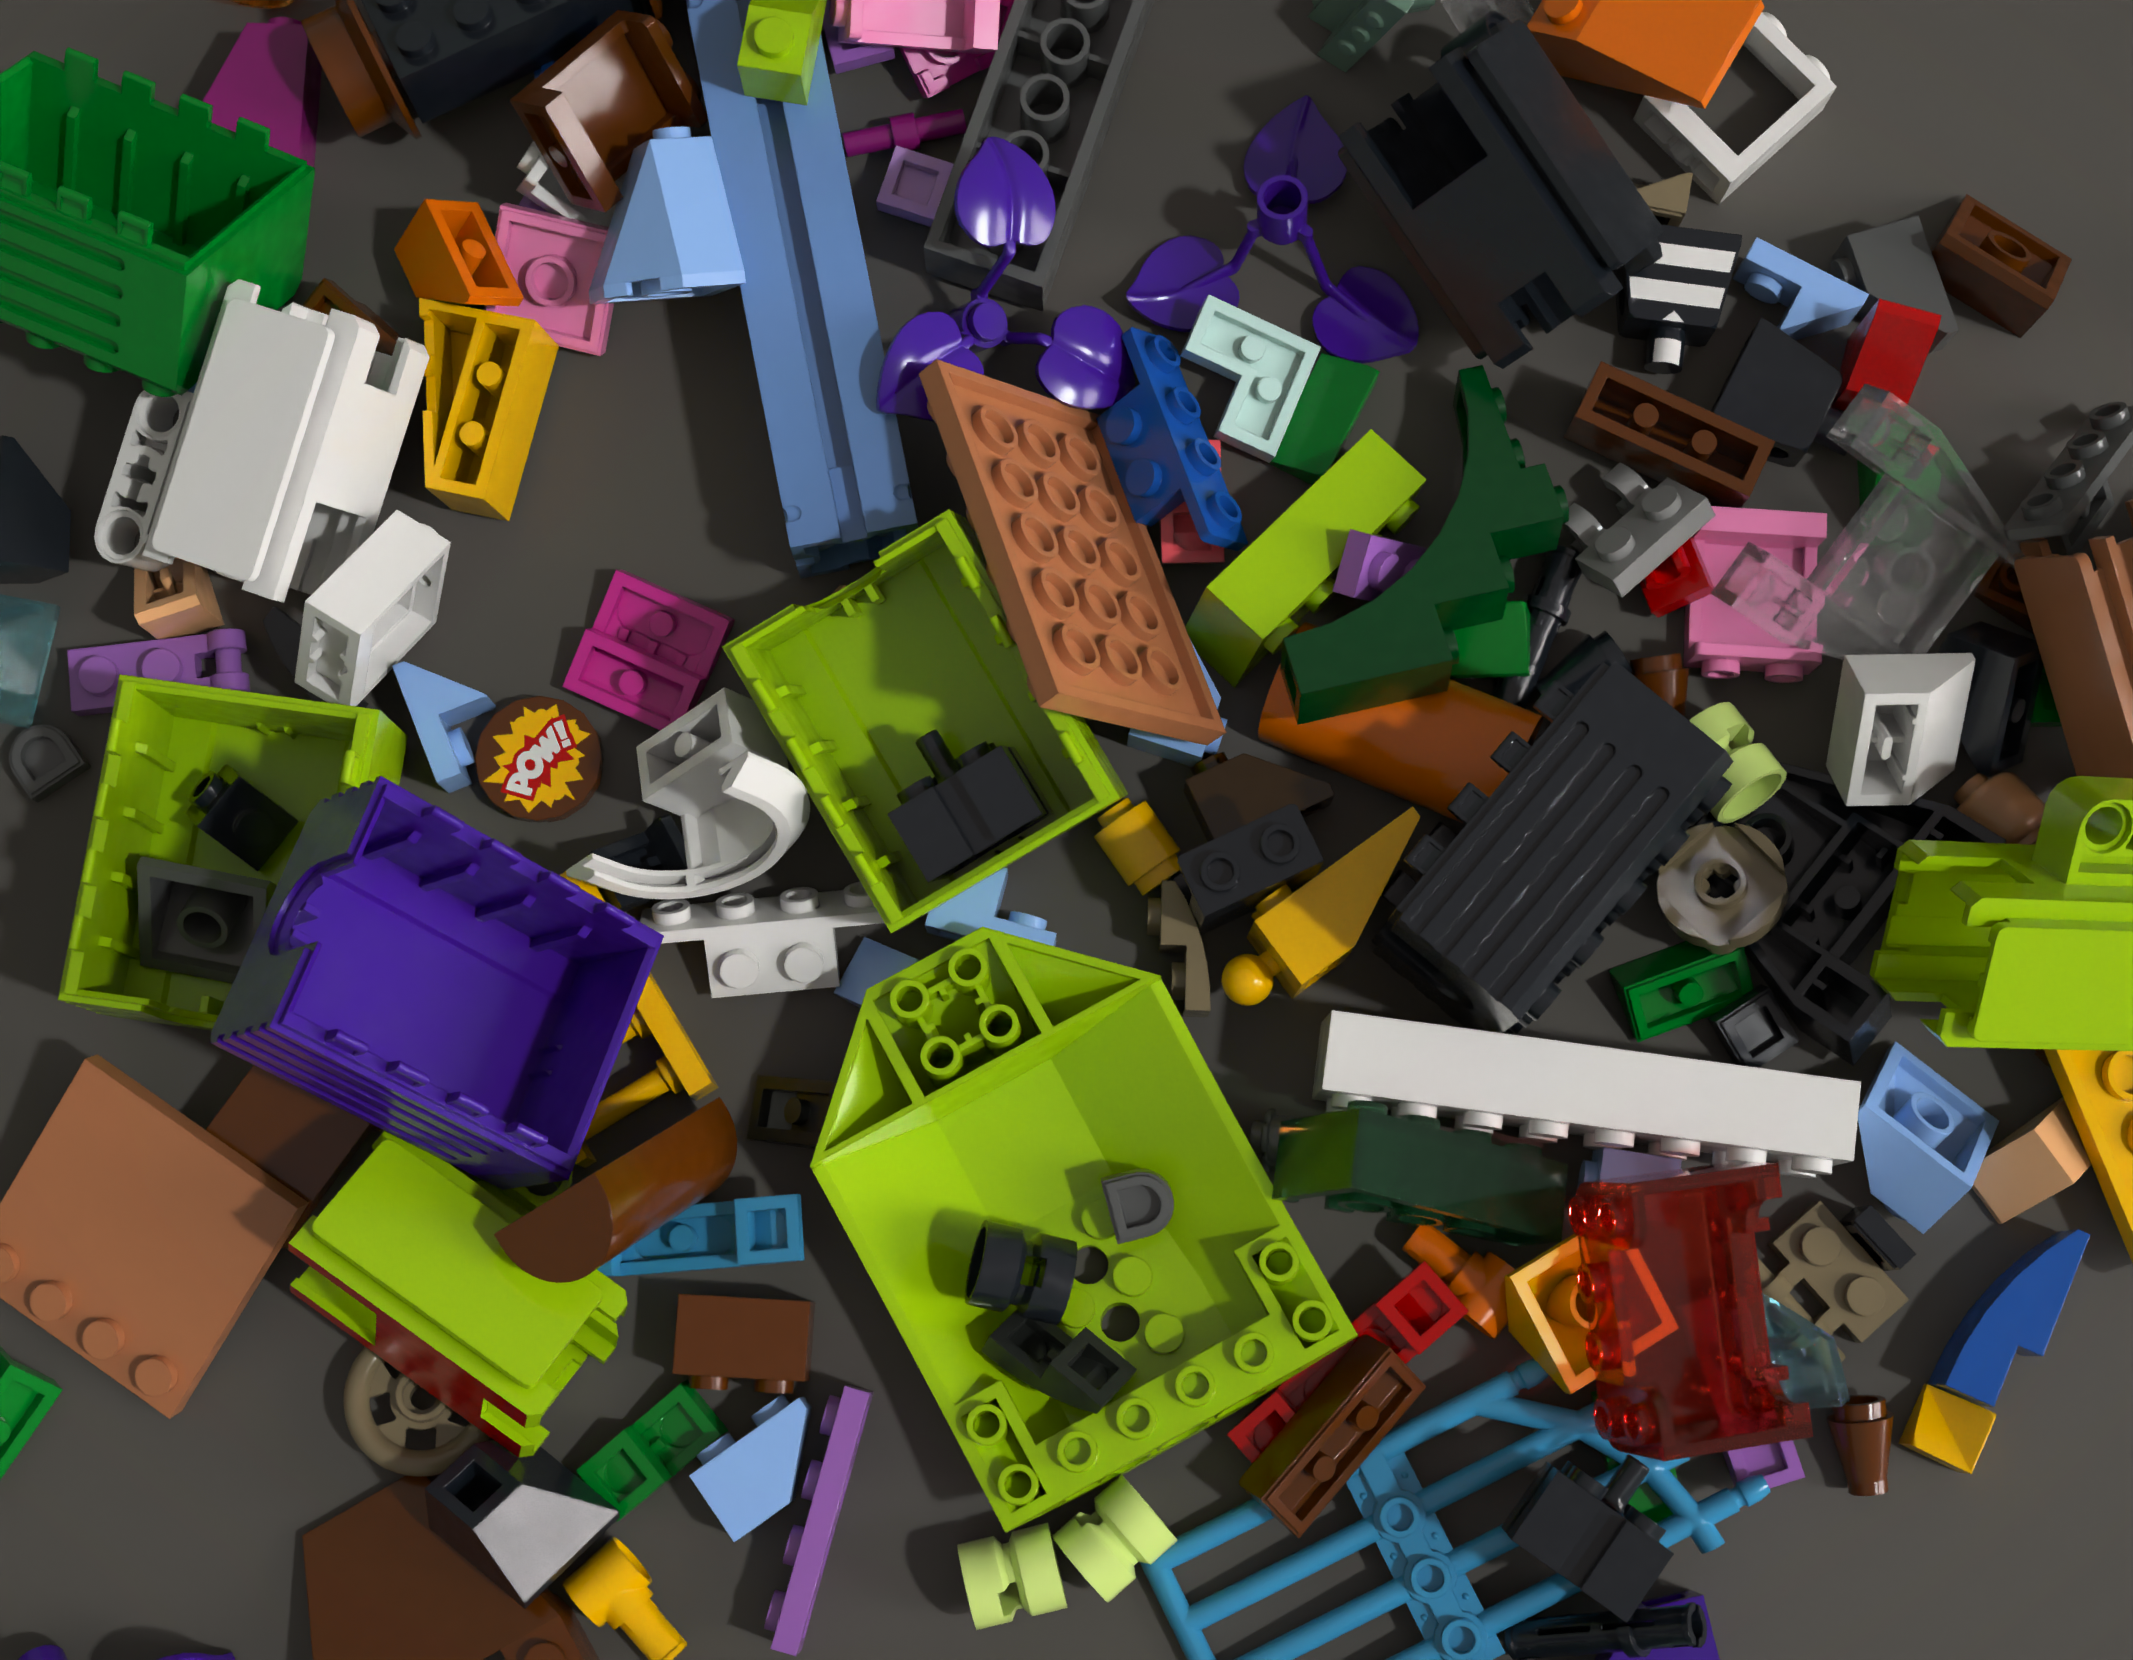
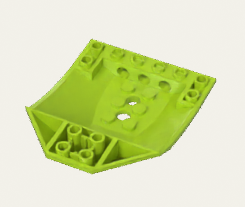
M981 927L866 989L810 1168L888 1309L1006 1533L1119 1477L1121 1474L1123 1475L1242 1409L1358 1337L1357 1332L1229 1107L1165 987L1161 975ZM1133 1169H1149L1160 1174L1168 1182L1173 1193L1174 1210L1169 1223L1154 1235L1117 1244L1101 1178ZM985 1220L1019 1227L1023 1230L1026 1240H1032L1040 1232L1074 1240L1077 1242L1078 1251L1087 1247L1096 1248L1107 1257L1108 1270L1099 1282L1083 1284L1074 1278L1065 1312L1061 1321L1057 1324L1072 1339L1085 1327L1088 1328L1137 1369L1130 1380L1097 1414L1070 1406L1036 1390L1000 1367L981 1352L989 1336L1017 1309L1016 1305L1010 1304L1003 1312H997L965 1303V1286L969 1263L978 1232ZM1024 1264L1020 1284L1028 1286L1032 1264ZM1116 1306H1126L1133 1309L1140 1319L1137 1333L1131 1339L1122 1342L1111 1340L1102 1331L1104 1315Z

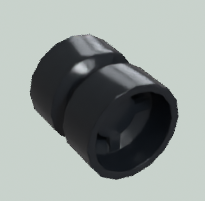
M985 1220L978 1232L969 1263L965 1286V1303L997 1312H1003L1012 1304L1016 1305L1019 1315L1023 1318L1057 1325L1065 1312L1074 1281L1078 1252L1077 1242L1040 1232L1032 1240H1026L1023 1230L1019 1227ZM1025 1263L1032 1264L1028 1286L1020 1284Z

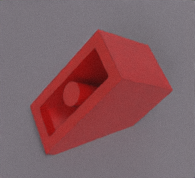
M1879 298L1847 340L1840 373L1844 379L1831 407L1846 411L1848 416L1862 422V424L1881 425L1884 422L1892 423L1908 405L1939 328L1942 315Z

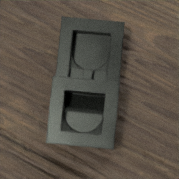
M1017 1309L989 1336L981 1350L982 1353L1000 1367L1036 1390L1060 1402L1095 1414L1113 1398L1137 1370L1088 1328L1085 1327L1072 1339L1057 1325L1023 1318L1019 1315Z

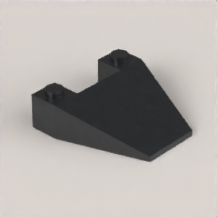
M1779 762L1787 772L1786 780L1780 789L1758 809L1741 819L1725 824L1718 822L1712 813L1709 812L1702 817L1697 825L1713 823L1714 827L1724 825L1735 827L1734 823L1748 825L1769 838L1780 852L1789 892L1787 905L1784 907L1779 921L1765 936L1744 947L1745 954L1799 1030L1854 1066L1892 1017L1890 996L1874 981L1850 965L1888 918L1898 870L1894 868L1898 848L1908 840L2005 844L2006 840L1952 806L1918 798L1910 805L1846 806L1831 775ZM1716 874L1710 876L1707 879L1711 888L1708 896L1715 899L1720 896L1724 898L1732 896L1735 893L1733 885L1738 878L1733 874L1725 879L1719 878Z

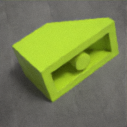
M827 0L750 1L737 62L745 96L807 106Z

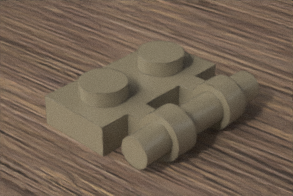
M1814 1201L1767 1243L1784 1262V1265L1774 1274L1757 1256L1738 1271V1274L1754 1291L1750 1296L1763 1312L1771 1310L1794 1336L1790 1341L1803 1357L1811 1355L1826 1373L1835 1369L1846 1358L1844 1353L1830 1339L1837 1328L1841 1326L1855 1343H1862L1909 1300L1821 1201ZM1799 1282L1824 1307L1813 1319L1790 1294V1291Z

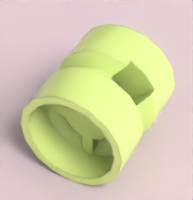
M1718 703L1703 710L1689 720L1724 748L1734 761L1722 775L1732 783V786L1710 811L1721 824L1731 823L1745 817L1758 809L1780 789L1786 780L1787 772L1763 743L1752 744L1754 730L1732 703Z
M1122 1474L1094 1498L1096 1511L1092 1515L1078 1512L1052 1535L1053 1540L1067 1558L1108 1603L1136 1579L1134 1566L1138 1562L1151 1565L1178 1541L1170 1529Z
M1048 1522L1012 1531L1007 1543L1001 1544L994 1536L957 1545L964 1585L976 1630L1012 1622L1016 1610L1022 1608L1031 1616L1068 1608Z

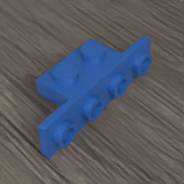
M1131 327L1122 334V339L1140 384L1096 418L1134 520L1136 523L1152 527L1183 502H1186L1199 538L1203 542L1239 551L1248 544L1240 522L1242 520V513L1237 502L1228 492L1220 471L1221 459L1216 449L1209 443L1199 418L1201 415L1199 403L1188 390L1180 370V355L1175 346L1164 336Z

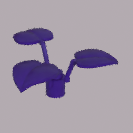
M1308 95L1301 97L1276 114L1262 128L1247 150L1244 160V177L1250 191L1257 196V219L1248 222L1247 232L1232 260L1224 265L1222 252L1213 242L1192 235L1179 236L1161 244L1149 255L1141 267L1136 280L1126 292L1128 304L1146 320L1165 329L1190 332L1203 301L1208 294L1238 308L1240 302L1239 290L1229 276L1234 275L1240 270L1257 237L1262 236L1267 241L1276 245H1287L1299 240L1304 246L1321 290L1329 296L1316 306L1312 317V326L1316 340L1328 354L1357 363H1370L1410 353L1417 346L1419 336L1418 320L1409 298L1400 285L1384 272L1364 266L1353 267L1342 276L1337 287L1333 285L1328 277L1313 239V229L1307 225L1308 204L1319 203L1331 197L1342 186L1346 178L1347 169L1338 156V150L1343 147L1340 138L1324 120L1315 103Z
M999 137L984 139L979 150L963 169L957 181L954 194L955 215L960 227L971 240L983 247H997L1003 244V251L979 287L971 290L970 302L952 309L948 314L938 311L917 315L900 328L888 348L880 370L876 409L885 414L905 415L935 422L927 409L928 399L919 373L934 360L938 359L984 375L982 363L975 354L998 344L1002 346L1035 344L1045 347L1046 349L1036 363V378L1044 391L1061 404L1078 409H1103L1111 407L1133 390L1135 377L1132 362L1122 339L1123 331L1109 314L1092 306H1076L1066 309L1056 316L1051 327V336L1036 332H1011L1007 330L1008 321L1002 307L997 302L988 299V293L1015 256L1016 243L1023 246H1036L1043 243L1049 237L1054 225L1056 210L1054 194L1049 180L1035 160L1018 146Z

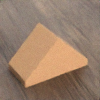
M176 557L172 565L170 564L168 567L157 572L134 568V616L139 626L156 639L192 636L224 625L207 568Z
M2064 1097L1986 1152L1972 1189L1998 1224H2003L2071 1186L2091 1166Z

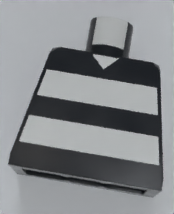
M1661 224L1663 234L1657 238V241L1661 245L1663 256L1659 260L1632 277L1624 266L1614 270V275L1623 286V289L1616 294L1619 335L1625 338L1647 340L1644 364L1646 370L1658 374L1679 373L1682 371L1685 345L1695 347L1706 346L1715 332L1741 247L1742 235Z

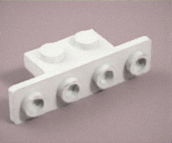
M861 882L850 884L844 890L818 892L810 887H797L782 892L780 896L754 898L747 893H732L718 898L716 902L690 904L684 899H668L654 904L652 908L642 910L640 919L641 923L664 935L661 944L704 940L712 998L840 987L835 928L885 923Z

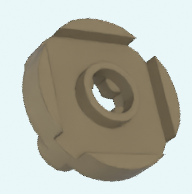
M1707 823L1688 829L1686 832L1690 834L1689 838L1665 866L1661 865L1658 869L1657 897L1661 913L1667 924L1685 941L1695 946L1705 947L1709 952L1718 955L1729 954L1736 948L1750 945L1765 936L1779 921L1789 899L1784 863L1776 846L1760 831L1748 825L1734 823L1735 827L1725 825L1714 827L1713 823ZM1714 874L1721 879H1725L1733 874L1738 878L1733 885L1735 893L1728 898L1722 896L1716 899L1708 896L1711 888L1707 879Z

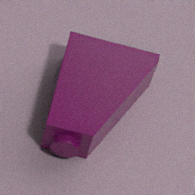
M274 17L269 19L267 23L247 22L203 99V102L213 105L212 123L236 132L238 118L243 117L270 128L269 146L307 161L309 166H315L322 66L302 23L299 20L288 17Z

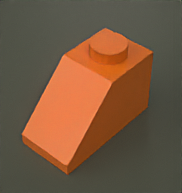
M424 199L394 248L415 296L459 304L519 307L524 297L479 203Z

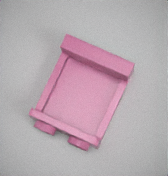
M830 0L829 19L831 26L839 27L838 43L986 54L998 50L1000 0Z
M1711 506L1716 516L1697 531L1693 538L1716 592L1685 605L1683 667L1701 668V675L1703 677L1713 679H1732L1739 677L1740 671L1764 672V679L1770 682L1795 683L1802 681L1803 675H1809L1822 664V650L1815 649L1817 549L1827 538V513Z

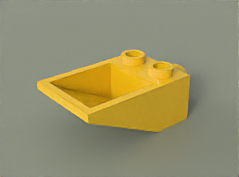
M1413 806L1294 893L1285 884L1255 907L1257 911L1251 915L1254 923L1247 939L1259 956L1242 954L1234 957L1226 964L1222 972L1221 981L1223 990L1229 999L1244 1006H1251L1262 1002L1272 990L1274 976L1293 999L1346 959L1355 947L1421 817Z

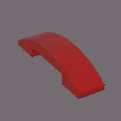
M1424 1260L1351 1321L1358 1337L1280 1384L1227 1433L1228 1437L1253 1464L1362 1335H1369L1389 1346L1406 1364L1417 1354L1420 1355L1467 1314L1469 1310Z

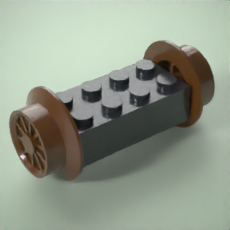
M335 0L334 6L301 20L313 50L357 135L362 137L395 122L417 140L422 135L394 78L399 77L423 124L541 69V66L553 60L556 62L617 10L645 14L644 7L648 15L653 16L663 24V0H361L375 28L374 31H370L355 0Z

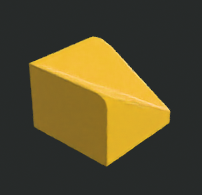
M1924 1384L1899 1440V1444L1956 1472L1972 1474L1997 1415L1979 1405L1931 1385Z

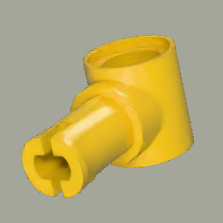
M612 1537L563 1581L566 1592L587 1618L598 1627H603L606 1623L613 1630L620 1627L648 1660H673L688 1644L650 1599L654 1593L647 1587L652 1583V1578L630 1549L616 1537Z

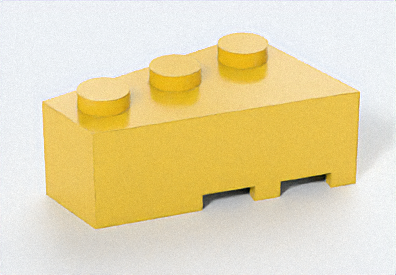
M419 298V317L424 320V343L430 357L424 374L426 377L427 410L422 411L425 488L451 510L510 521L559 345L534 319Z

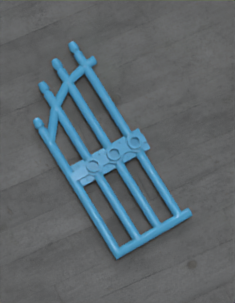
M1530 1359L1517 1365L1514 1371H1505L1390 1429L1346 1482L1363 1519L1192 1605H1189L1172 1569L1273 1519L1274 1517L1256 1500L1251 1499L1177 1536L1178 1541L1151 1565L1139 1563L1186 1659L1216 1660L1202 1629L1376 1542L1394 1579L1233 1660H1294L1405 1603L1424 1640L1385 1660H1493L1505 1654L1496 1635L1497 1633L1582 1590L1559 1573H1556L1483 1609L1466 1573L1519 1545L1509 1538L1507 1533L1501 1528L1503 1525L1501 1524L1453 1549L1435 1512L1578 1440L1619 1464L1623 1462L1627 1455H1631L1649 1468L1650 1471L1641 1484L1646 1482L1673 1513V1515L1657 1522L1660 1527L1666 1530L1659 1541L1666 1548L1688 1537L1692 1538L1701 1554L1720 1547L1725 1541L1714 1524L1740 1512L1742 1506L1750 1507L1761 1501L1771 1491L1763 1475L1758 1474L1736 1482V1486L1732 1489L1726 1487L1697 1502L1670 1470L1689 1461L1693 1454L1701 1455L1711 1450L1721 1441V1437L1712 1422L1698 1425L1688 1430L1684 1437L1676 1436L1648 1450L1607 1426L1623 1418L1626 1412L1630 1411L1633 1413L1645 1407L1655 1398L1646 1380L1631 1383L1621 1388L1620 1392L1616 1395L1609 1394L1579 1410H1573L1515 1397L1519 1395L1521 1389L1529 1390L1539 1385L1549 1376L1537 1361ZM1475 1416L1539 1429L1422 1488L1404 1453ZM1619 1466L1594 1479L1605 1487Z

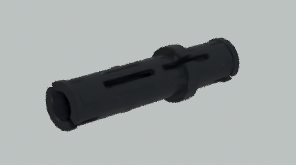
M1557 545L1556 550L1547 551L1543 568L1531 595L1525 594L1522 600L1527 604L1531 615L1530 676L1497 677L1491 692L1492 696L1526 709L1549 655L1548 653L1560 626H1566L1571 616L1568 606L1582 574L1575 560L1579 552L1561 545Z
M1689 1602L1685 1605L1646 1608L1640 1603L1627 1623L1611 1611L1527 1618L1505 1629L1507 1651L1513 1660L1624 1652L1629 1658L1647 1657L1653 1649L1691 1646L1693 1648H1701L1705 1644L1707 1637V1624L1701 1606L1695 1604V1602Z

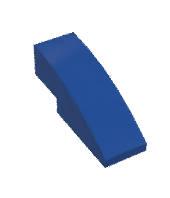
M2079 1229L2058 1231L2026 1252L1995 1279L1968 1310L1945 1345L1927 1384L1976 1405L1995 1407L2015 1353L2022 1356L2044 1355L2090 1234Z

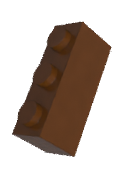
M1602 361L1590 380L1563 437L1614 462L1622 463L1660 483L1668 477L1707 497L1711 506L1741 508L1750 497L1775 443L1772 439Z

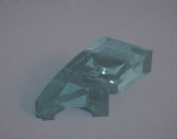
M1752 1293L1745 1297L1756 1353L1767 1352L1773 1384L1783 1411L1841 1407L1850 1401L1841 1359L1833 1336L1763 1293Z

